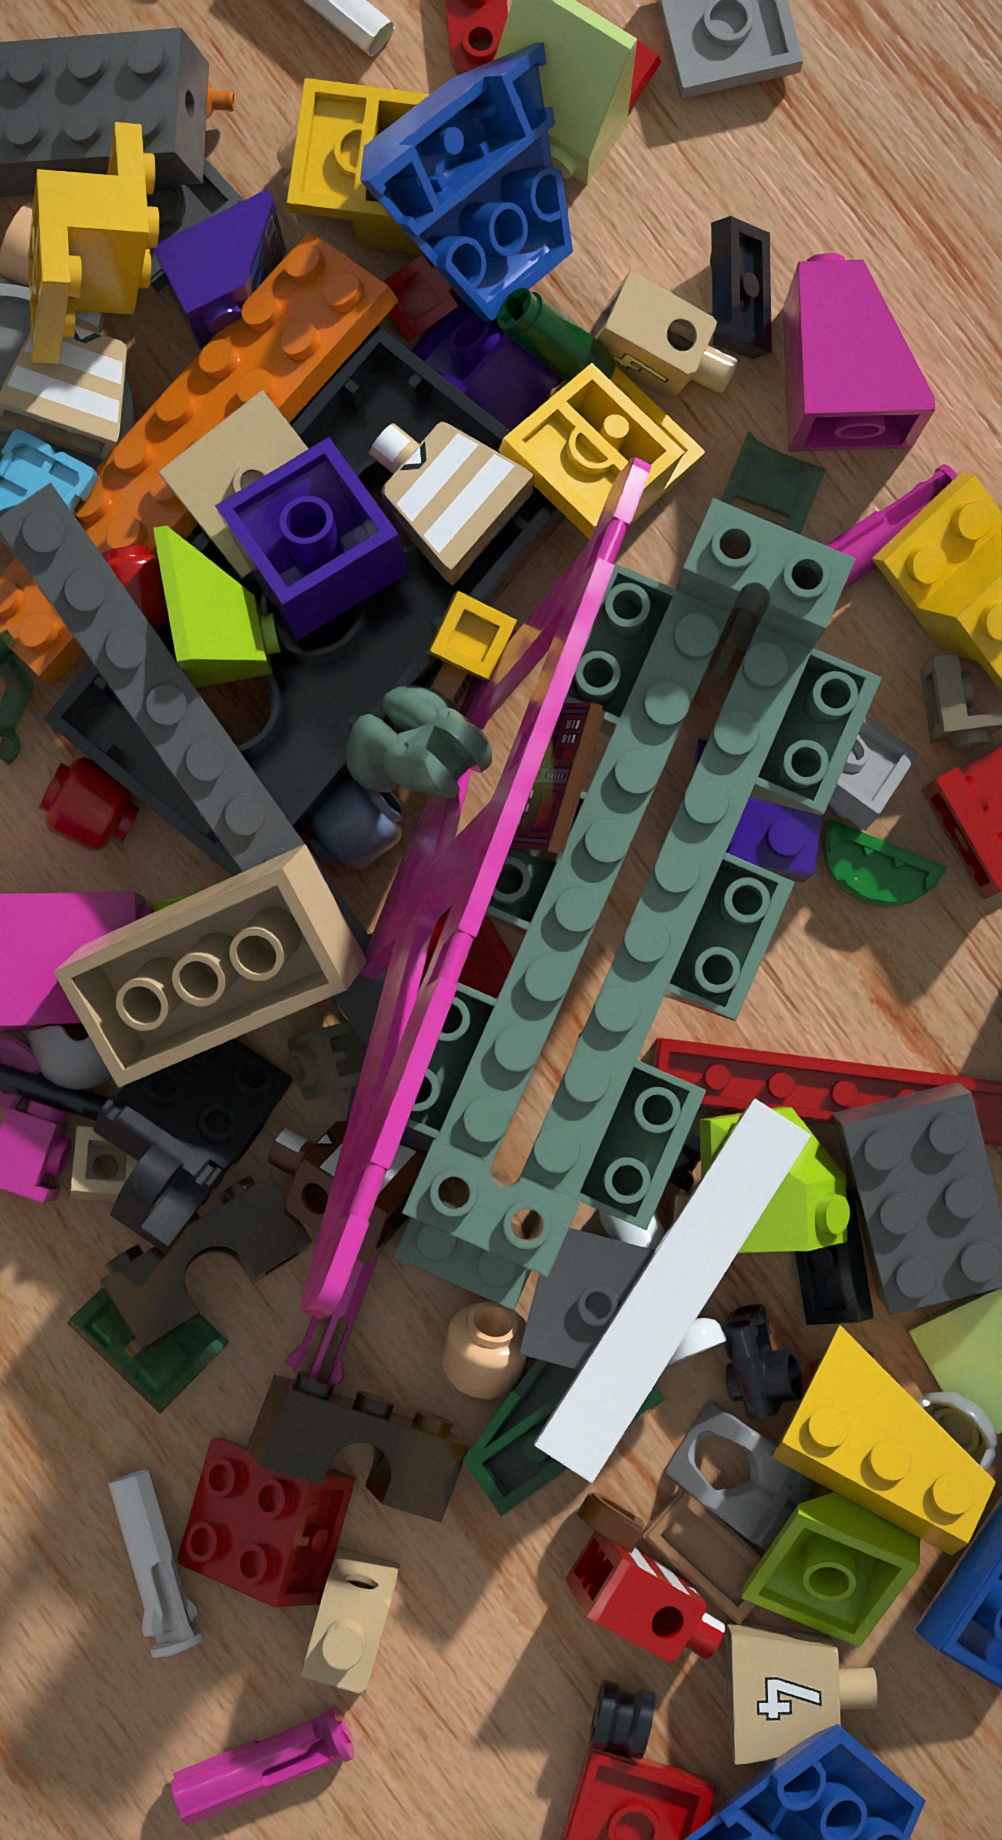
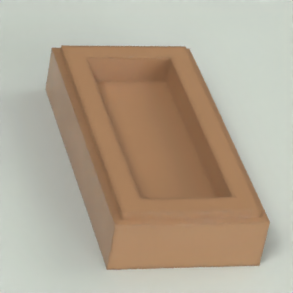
M680 1487L644 1527L642 1537L733 1621L740 1625L756 1606V1604L741 1599V1588L763 1556L717 1514L701 1505Z

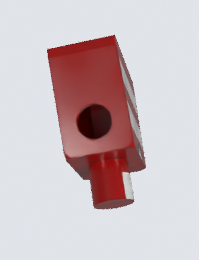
M595 1530L565 1579L586 1616L667 1662L673 1663L676 1661L684 1647L704 1659L710 1658L722 1641L725 1625L705 1613L707 1604L692 1584L682 1575L641 1549L635 1547L631 1553Z

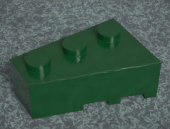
M536 1359L521 1382L510 1393L464 1457V1463L500 1516L509 1514L569 1470L568 1467L534 1446V1441L579 1370ZM656 1384L651 1389L629 1426L666 1400Z

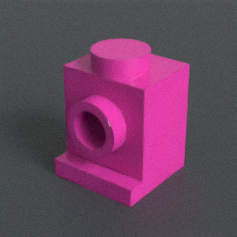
M30 1100L27 1110L23 1108H7L0 1127V1189L42 1203L56 1201L60 1188L48 1184L51 1175L56 1177L61 1175L71 1151L72 1141L64 1138L69 1126L68 1123L64 1122L67 1111Z

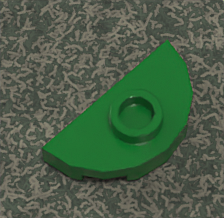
M829 819L826 822L822 847L827 870L842 891L862 904L883 908L910 904L935 888L948 868L945 865L835 820Z

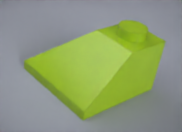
M167 525L154 527L153 532L176 660L195 688L273 674L270 654L281 652L274 614L262 615L261 608L250 591Z
M792 1107L771 1108L811 1134V1137L738 1253L810 1251L847 1242V1225L850 1209L846 1199V1176ZM742 1113L700 1119L701 1177Z
M836 1492L798 1504L741 1588V1599L860 1648L920 1566V1538Z

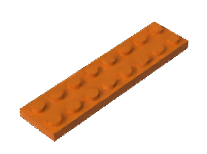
M309 230L240 307L242 317L220 330L95 469L99 480L86 502L80 500L74 511L77 513L75 518L99 552L103 553L126 546H145L150 549L151 555L158 557L153 528L165 525L185 540L199 524L160 477L158 472L261 390L266 393L283 417L290 423L398 303L399 300L390 287ZM15 558L0 575V639L40 678L53 687L84 652L20 562Z

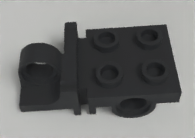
M234 1038L124 1085L116 1095V1098L111 1096L102 1107L93 1129L98 1135L139 1161L121 1188L110 1216L165 1253L200 1206L207 1202L213 1188L216 1189L231 1165L237 1164L250 1148L266 1124L271 1112L289 1090L293 1081L292 1077Z

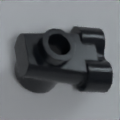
M751 1304L733 1310L730 1313L732 1321L721 1326L726 1338L724 1346L727 1358L732 1361L726 1367V1384L730 1398L733 1402H744L747 1416L750 1419H761L776 1415L783 1402L798 1401L801 1398L802 1376L798 1358L792 1348L772 1350L769 1337L771 1329L764 1305Z

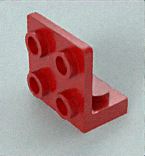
M1002 745L961 768L957 766L935 778L921 789L983 900L1002 891Z
M213 1438L209 1444L178 1554V1563L274 1608L320 1605L356 1477L337 1469H328L322 1485H318L260 1467L246 1450V1447L225 1438Z

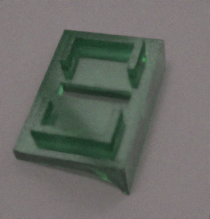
M748 431L720 501L731 505L735 497L790 518L787 526L755 515L797 534H801L826 469L772 449L758 441Z
M101 1289L67 1322L159 1414L189 1386L229 1343L199 1313L197 1320L143 1354L138 1352L132 1358L124 1350L132 1342V1339Z

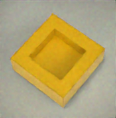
M457 591L453 594L426 653L483 681H488L493 674L517 620Z

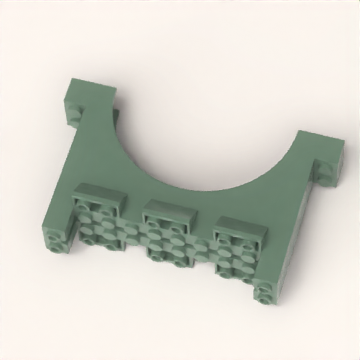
M713 498L683 566L676 589L614 563V570L564 703L592 702L602 705L605 715L600 732L611 739L588 792L582 791L562 860L558 859L557 863L509 848L485 916L525 937L498 999L457 982L456 993L406 1126L436 1139L433 1140L402 1213L411 1218L394 1258L515 1310L531 1270L546 1277L549 1276L579 1206L578 1201L647 1231L706 1090L640 1062L637 1058L663 997L733 1021L737 1020L795 882L726 853V850L749 797L818 815L825 813L882 679L881 676L814 648L827 628L856 558ZM719 640L723 641V646L710 674L723 678L737 648L746 651L701 758L685 787L687 789L585 1027L578 1035L576 1040L578 1043L522 1173L517 1181L507 1184L506 1176L497 1172L492 1175V1163ZM449 1177L463 1179L470 1189L468 1201H462L451 1195L446 1200L441 1199L439 1196L441 1183ZM523 1209H531L538 1213L529 1237L522 1233L520 1225L512 1222L514 1215Z

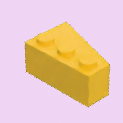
M839 1325L827 1343L771 1457L951 1556L969 1543L996 1483L841 1325Z

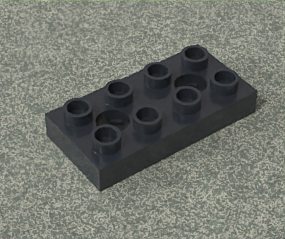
M379 325L366 337L291 426L308 449L329 437L367 491L383 482H387L394 475L369 454L378 436L393 423L417 443L421 444L437 424L445 422L500 453L498 450L503 438L511 432ZM534 485L533 494L453 586L443 578L415 543L402 546L409 573L298 641L262 590L252 571L241 579L204 531L192 542L191 545L255 596L262 615L274 614L281 652L270 654L273 674L258 676L270 685V688L266 689L270 699L269 721L256 737L248 742L236 745V747L299 836L311 823V817L318 808L351 775L346 766V745L352 726L358 718L371 714L391 727L392 723L387 718L382 705L386 693L402 686H425L444 664V661L426 652L453 594L457 591L462 592L491 607L566 518ZM170 626L160 631V637L176 660ZM90 663L46 714L43 720L232 876L240 874L241 872L95 667ZM199 687V688H195V689H196V690L198 691V693H199L200 690H201L203 687Z

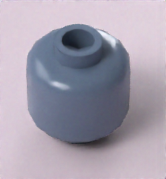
M351 776L331 793L311 817L310 821L314 833L309 836V842L317 855L329 866H334L339 862L348 869L361 871L398 843L402 837L400 821L405 817V813L392 792L371 791L361 786Z

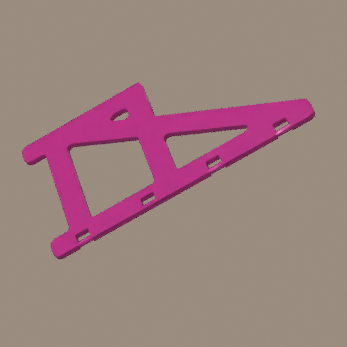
M635 456L630 459L613 483L590 541L519 630L513 629L490 680L483 681L473 676L459 713L483 731L488 720L548 652L491 800L456 837L472 770L469 769L456 781L460 787V792L456 797L442 798L427 794L364 956L368 962L359 973L360 975L374 980L387 967L388 971L300 1305V1311L319 1319L330 1316L334 1312L347 1285L370 1223L368 1221L386 1172L390 1170L456 993L457 982L471 944L478 934L614 570L616 556L651 470V464ZM451 907L418 993L433 930L441 915Z

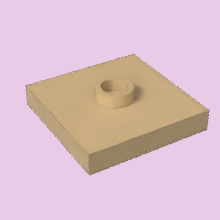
M261 390L162 468L158 474L242 579L252 570L221 519L215 505L308 450V447L266 393Z

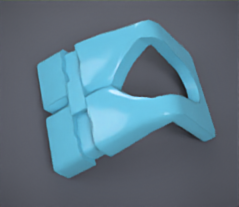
M20 428L13 430L1 451L3 458L0 461V516L49 483L54 486L75 516L77 513L74 511V508L80 500L86 502L98 482L97 472L90 466L64 452L56 453L49 444ZM0 536V541H2L4 544H6L5 541H4V540L2 539V537Z

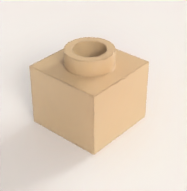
M77 1126L69 1199L116 1202L121 1188L139 1161L94 1132V1127ZM100 1159H109L116 1165L117 1173L111 1179H99L93 1173V1164Z

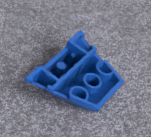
M544 42L531 44L451 78L367 143L363 150L360 181L435 265L466 305L483 321L494 320L497 317L501 304L510 293L519 288L529 290L573 252L562 171L552 167L547 132L555 125L553 107H544L538 66L547 64Z
M839 1724L815 1733L775 1759L731 1796L704 1825L684 1840H909L926 1800Z

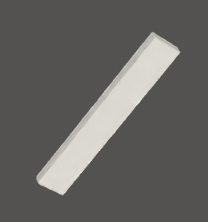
M751 1098L535 1439L534 1446L593 1483L810 1139L811 1134L757 1099Z

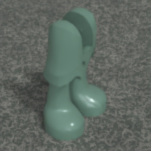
M420 685L397 687L386 693L382 701L383 710L389 721L399 732L398 734L381 719L371 714L360 716L352 726L346 745V766L352 778L364 788L374 792H391L401 786L406 790L422 791L436 797L454 798L460 792V787L456 781L469 769L481 773L492 762V746L485 733L468 718L457 712L449 699L438 690Z

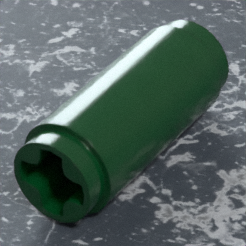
M519 288L510 293L501 304L497 314V323L504 330L505 335L567 383L591 363L609 380L611 379L615 369V359L609 354L607 347L540 294L530 292L526 288Z

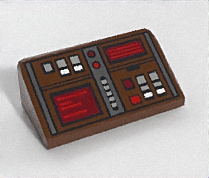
M592 702L563 703L510 849L557 863L558 859L562 860L605 715L602 705Z

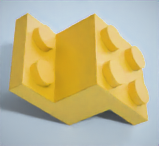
M305 78L287 198L289 212L352 220L358 247L415 255L423 253L360 181L364 146L430 94Z
M115 122L107 175L37 169L27 252L33 363L59 364L63 337L74 338L75 311L134 315L138 290L149 289L151 253L150 249L146 248H157L159 211L158 207L147 206L146 194L152 195L155 185V157L152 153H143L141 124Z
M593 363L588 365L503 438L498 450L503 456L530 471L534 475L533 485L589 540L593 535L613 483L633 456L651 464V470L631 524L693 470L705 454V451L617 366L609 380Z
M961 472L871 559L939 650L978 661L1002 693V512L975 474Z

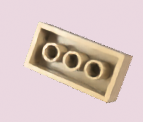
M303 844L82 945L53 973L119 1088L346 991L368 961L306 844Z

